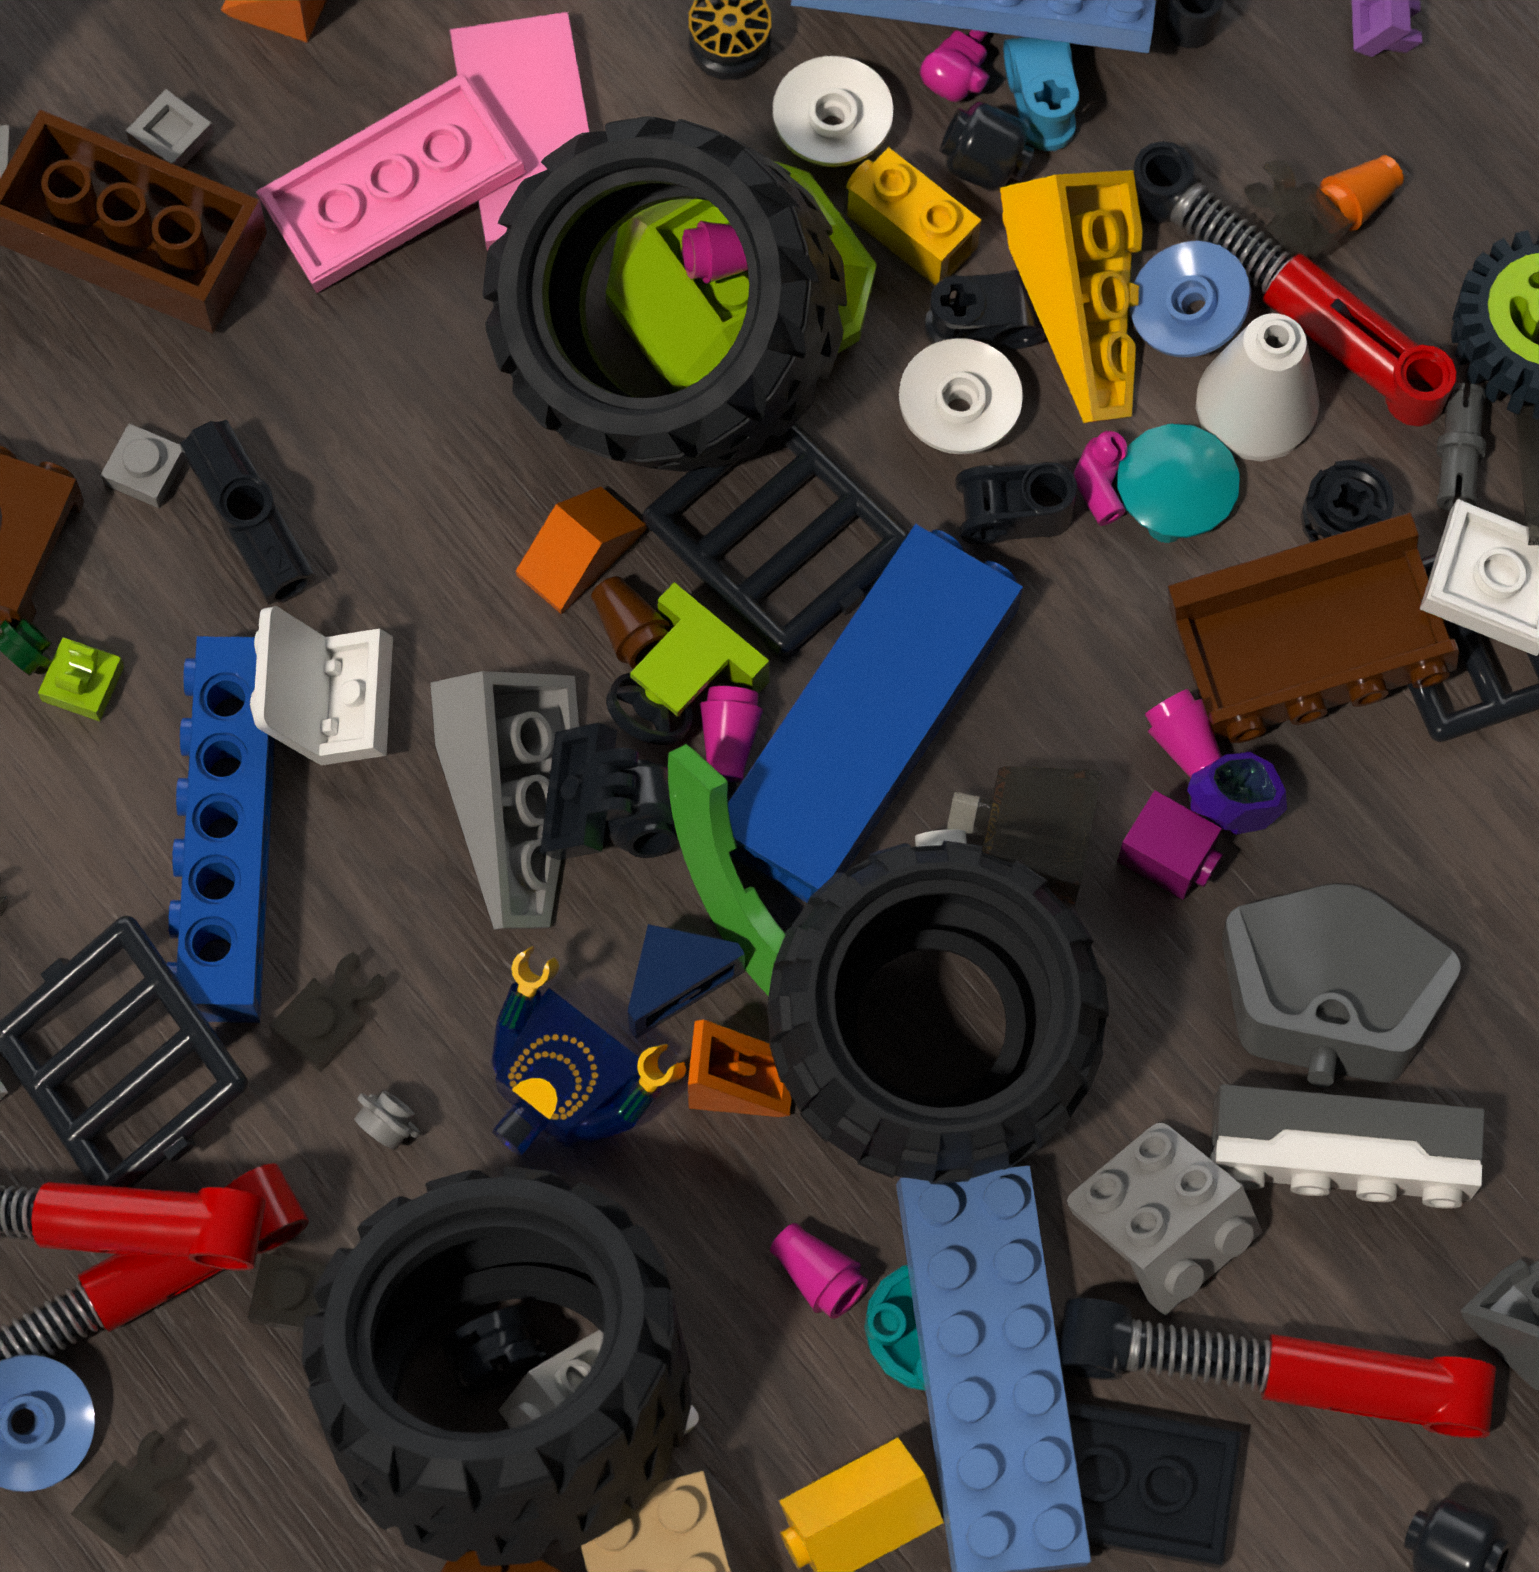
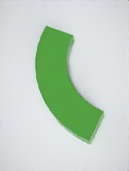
M685 744L668 754L669 797L675 829L684 860L699 896L717 930L724 940L740 945L745 953L746 972L769 996L773 965L785 933L770 915L755 888H743L729 853L737 849V845L733 836L728 810V780L694 749Z

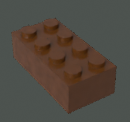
M43 110L38 111L0 178L1 246L212 334L267 235L259 199Z

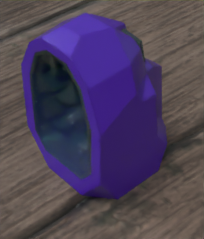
M1251 752L1227 754L1192 774L1187 788L1192 811L1206 816L1215 825L1224 830H1229L1236 835L1264 830L1287 810L1286 789L1273 764Z

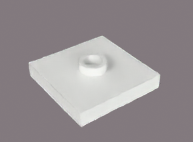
M1457 499L1450 510L1420 609L1538 656L1539 532Z

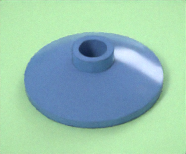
M1206 241L1182 242L1162 250L1142 268L1134 284L1139 286L1138 306L1130 307V313L1134 326L1140 336L1155 350L1174 357L1200 356L1224 345L1240 329L1250 307V281L1241 262L1222 246ZM1198 300L1205 302L1203 308L1198 312L1190 315L1186 314L1187 308L1192 302Z
M18 1355L0 1361V1487L13 1491L28 1492L53 1486L68 1477L79 1466L90 1447L95 1426V1415L91 1397L81 1379L70 1368L56 1360L38 1355ZM20 1409H29L34 1417L32 1428L23 1434L15 1433L11 1427L13 1414Z

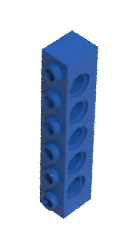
M197 636L195 658H186L184 663L185 696H193L192 718H182L180 725V751L182 756H189L188 778H178L176 788L177 815L186 816L185 838L174 839L173 875L174 877H182L181 900H171L169 906V936L171 939H178L177 962H167V964L207 1022L260 1023L275 738L256 727L250 707L251 695L255 690L257 661L254 646L255 637ZM233 698L244 702L241 710L232 716L223 717L213 713L216 706L226 699ZM234 758L241 762L238 770L229 776L217 777L210 774L212 766L221 759ZM230 818L238 822L235 830L226 837L214 838L206 834L208 827L218 819ZM216 879H228L235 883L232 891L224 898L212 900L202 896L205 887ZM224 940L231 944L228 954L219 961L207 962L199 958V953L203 946L211 941Z

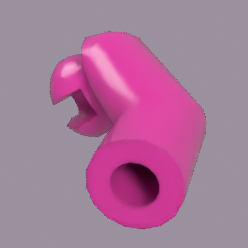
M1104 431L1098 437L1090 439L1074 471L1077 488L1100 526L1116 521L1126 512L1111 484L1118 471L1119 462L1127 454V444L1125 439L1114 431Z

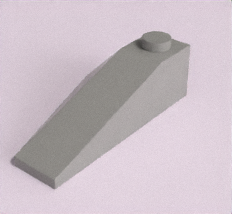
M480 671L431 682L435 746L494 930L550 928L561 860L541 854L540 847L555 732L579 727L575 676Z

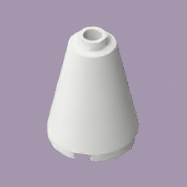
M1271 313L1254 319L1209 364L1199 381L1195 408L1202 430L1215 435L1232 452L1233 456L1261 462L1284 457L1296 449V446L1309 435L1316 423L1319 412V395L1306 336L1301 326L1286 315Z

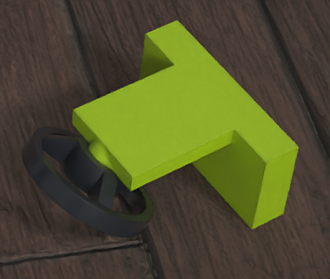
M675 582L657 600L658 613L669 622L671 630L630 673L623 674L615 679L606 696V705L611 717L624 731L641 741L656 745L674 744L685 737L693 721L691 702L719 673L736 687L750 689L758 694L769 683V660ZM618 700L631 704L640 717L653 722L656 730L644 727L630 718L621 708ZM670 711L677 717L681 715L682 727L678 730L670 731L668 715Z

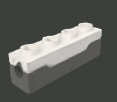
M1221 1084L1213 1101L1210 1147L1212 1153L1210 1159L1242 1184L1244 1190L1261 1189L1264 1187L1265 1182L1291 1184L1290 1190L1293 1193L1306 1196L1330 1194V1188L1354 1190L1356 1191L1357 1198L1370 1202L1394 1201L1397 1194L1422 1197V1203L1429 1207L1457 1208L1462 1206V1201H1471L1482 1184V1165L1480 1163L1483 1157L1484 1109Z

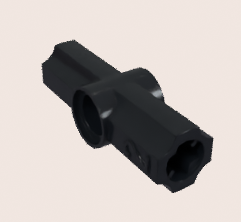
M211 420L193 429L190 435L180 442V448L218 514L226 537L236 546L268 605L275 602L284 603L302 594L311 583L316 581V576L277 509L270 487L259 477L228 420L218 422ZM254 503L263 508L258 516L250 520H239L232 516L235 509L243 504Z

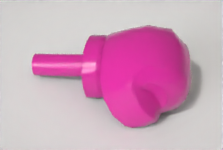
M971 30L968 35H965L960 31H953L922 62L920 75L923 83L935 94L955 103L962 101L970 93H981L990 78L988 73L980 67L987 56L986 49L980 43L988 32Z

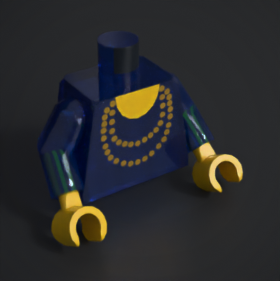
M534 946L521 952L513 960L512 975L516 982L510 986L498 1015L491 1057V1065L497 1074L495 1080L498 1093L513 1105L495 1126L492 1133L502 1144L520 1156L523 1155L543 1129L567 1147L574 1145L580 1139L592 1143L631 1130L661 1095L660 1086L677 1082L686 1073L684 1062L672 1065L666 1074L660 1071L658 1058L668 1048L667 1044L650 1047L638 1057L552 989L548 988L542 996L538 988L556 976L559 964L557 959L553 957L545 964L542 976L535 975L530 970L528 963L529 957L534 951Z

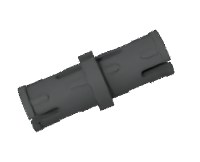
M1465 383L1454 384L1446 403L1445 431L1443 435L1439 436L1437 441L1436 453L1442 459L1439 494L1437 495L1436 503L1441 509L1450 511L1453 507L1456 487L1460 489L1459 500L1477 506L1478 461L1484 459L1486 453V440L1481 437L1486 391L1475 384L1470 386L1467 408L1463 407Z

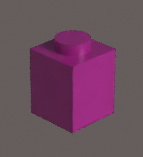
M1154 790L1123 840L1117 862L1184 900L1194 882L1202 887L1206 886L1220 863L1223 854L1215 850V846L1222 828Z

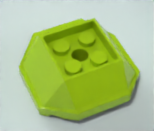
M774 161L791 173L789 176L814 197L832 227L833 233L829 238L840 253L844 263L847 306L838 305L844 330L843 339L838 350L839 353L860 341L869 298L875 280L876 262L809 172ZM678 199L659 203L646 208L626 221L618 229L605 291L606 303L671 394L698 382L721 362L735 342L747 310L749 297L748 271L708 284L702 278L690 279L686 273L682 254L684 230L697 228L700 221L730 224L720 210L707 200Z

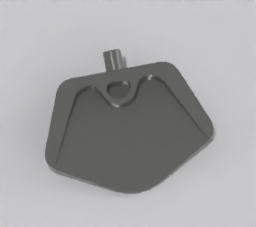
M1330 884L1317 886L1238 906L1230 912L1222 932V945L1237 1031L1242 1046L1248 1053L1258 1058L1309 1068L1308 1082L1319 1088L1331 1086L1334 1082V1074L1378 1083H1390L1398 1079L1407 1069L1451 994L1461 969L1460 960L1452 949L1382 898L1368 890L1353 885Z

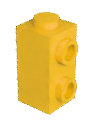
M888 147L874 162L871 160L864 161L851 175L847 183V189L849 190L847 216L935 286L945 277L951 276L978 248L981 219Z
M898 1437L779 1501L790 1526L780 1532L781 1538L798 1569L810 1564L814 1572H854L944 1523L925 1474Z

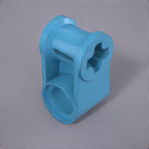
M1029 37L1004 40V63L1007 81L1011 92L1014 94L1019 118L1024 121L1027 127L1026 141L1034 148L1043 151H1055L1064 148L1072 141L1075 134L1076 119L1074 113L1079 103V90L1073 72L1070 43Z

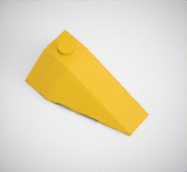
M1134 171L1056 174L1001 187L1003 222L1006 228L1010 253L1083 423L1132 417L1136 345L1127 334L1129 307L1138 306L1139 286L1132 282L1130 283L1132 253L1141 251L1142 225Z

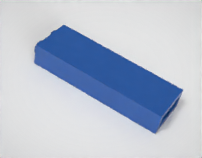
M915 523L728 802L731 827L737 849L729 853L730 857L808 903L809 897L835 873H843L849 869L1019 610L1023 586L1016 583L1015 576L1008 569L993 561L982 563L963 552L961 544L949 534L940 530L929 532Z

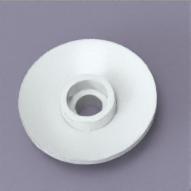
M823 56L808 60L795 67L784 77L774 96L773 121L780 139L798 157L817 165L845 166L867 158L883 144L892 126L893 101L887 85L873 69L851 58ZM828 116H836L843 123L828 125L823 123L822 120Z
M948 339L934 343L920 351L906 367L899 388L900 410L913 434L930 447L952 454L981 452L1002 441L1014 428L1021 412L1023 399L1020 378L1012 363L1001 352L990 345L971 339ZM954 399H963L969 403L970 409L962 412L955 411L948 404Z

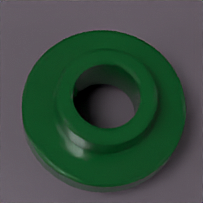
M23 618L17 626L8 619H5L0 624V629L2 630L0 634V651L23 672L31 676L40 666L46 669L51 664L52 659L45 652L51 646V641L28 620Z

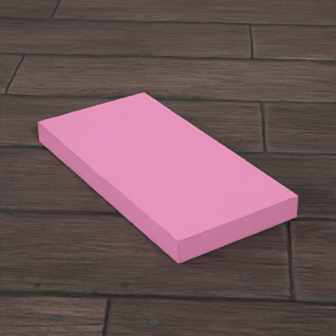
M568 12L450 29L457 76L463 72L467 74L521 158L526 169V173L478 200L487 251L507 230V227L497 223L519 184L524 179L547 170L541 163L544 157L576 135L589 132Z
M463 72L257 190L256 193L312 287L318 293L526 173V169L521 158L467 74Z

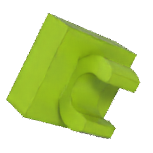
M62 637L38 691L42 702L100 722L123 671V661L119 656Z

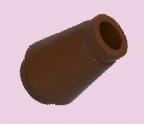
M619 576L604 580L591 594V600L596 605V610L617 659L622 663H628L632 669L671 630L669 622Z

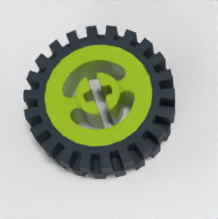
M1525 230L1515 233L1511 247L1502 238L1493 243L1489 255L1483 251L1475 259L1472 271L1468 270L1455 306L1452 317L1454 323L1451 329L1452 343H1458L1455 357L1459 366L1470 363L1466 378L1470 383L1477 385L1484 379L1488 381L1485 390L1487 399L1495 403L1503 392L1511 395L1506 410L1518 415L1524 401L1534 403L1532 418L1539 419V345L1534 343L1539 330V237L1537 243L1533 244L1529 231Z

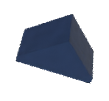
M648 924L628 1006L629 1030L635 1039L745 972V953L740 945L731 941Z

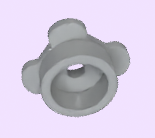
M383 1091L379 1097L372 1093L369 1096L361 1093L357 1097V1100L363 1107L355 1116V1122L381 1144L396 1150L409 1135L414 1138L420 1135L419 1129L409 1122L415 1115L414 1112L391 1093Z

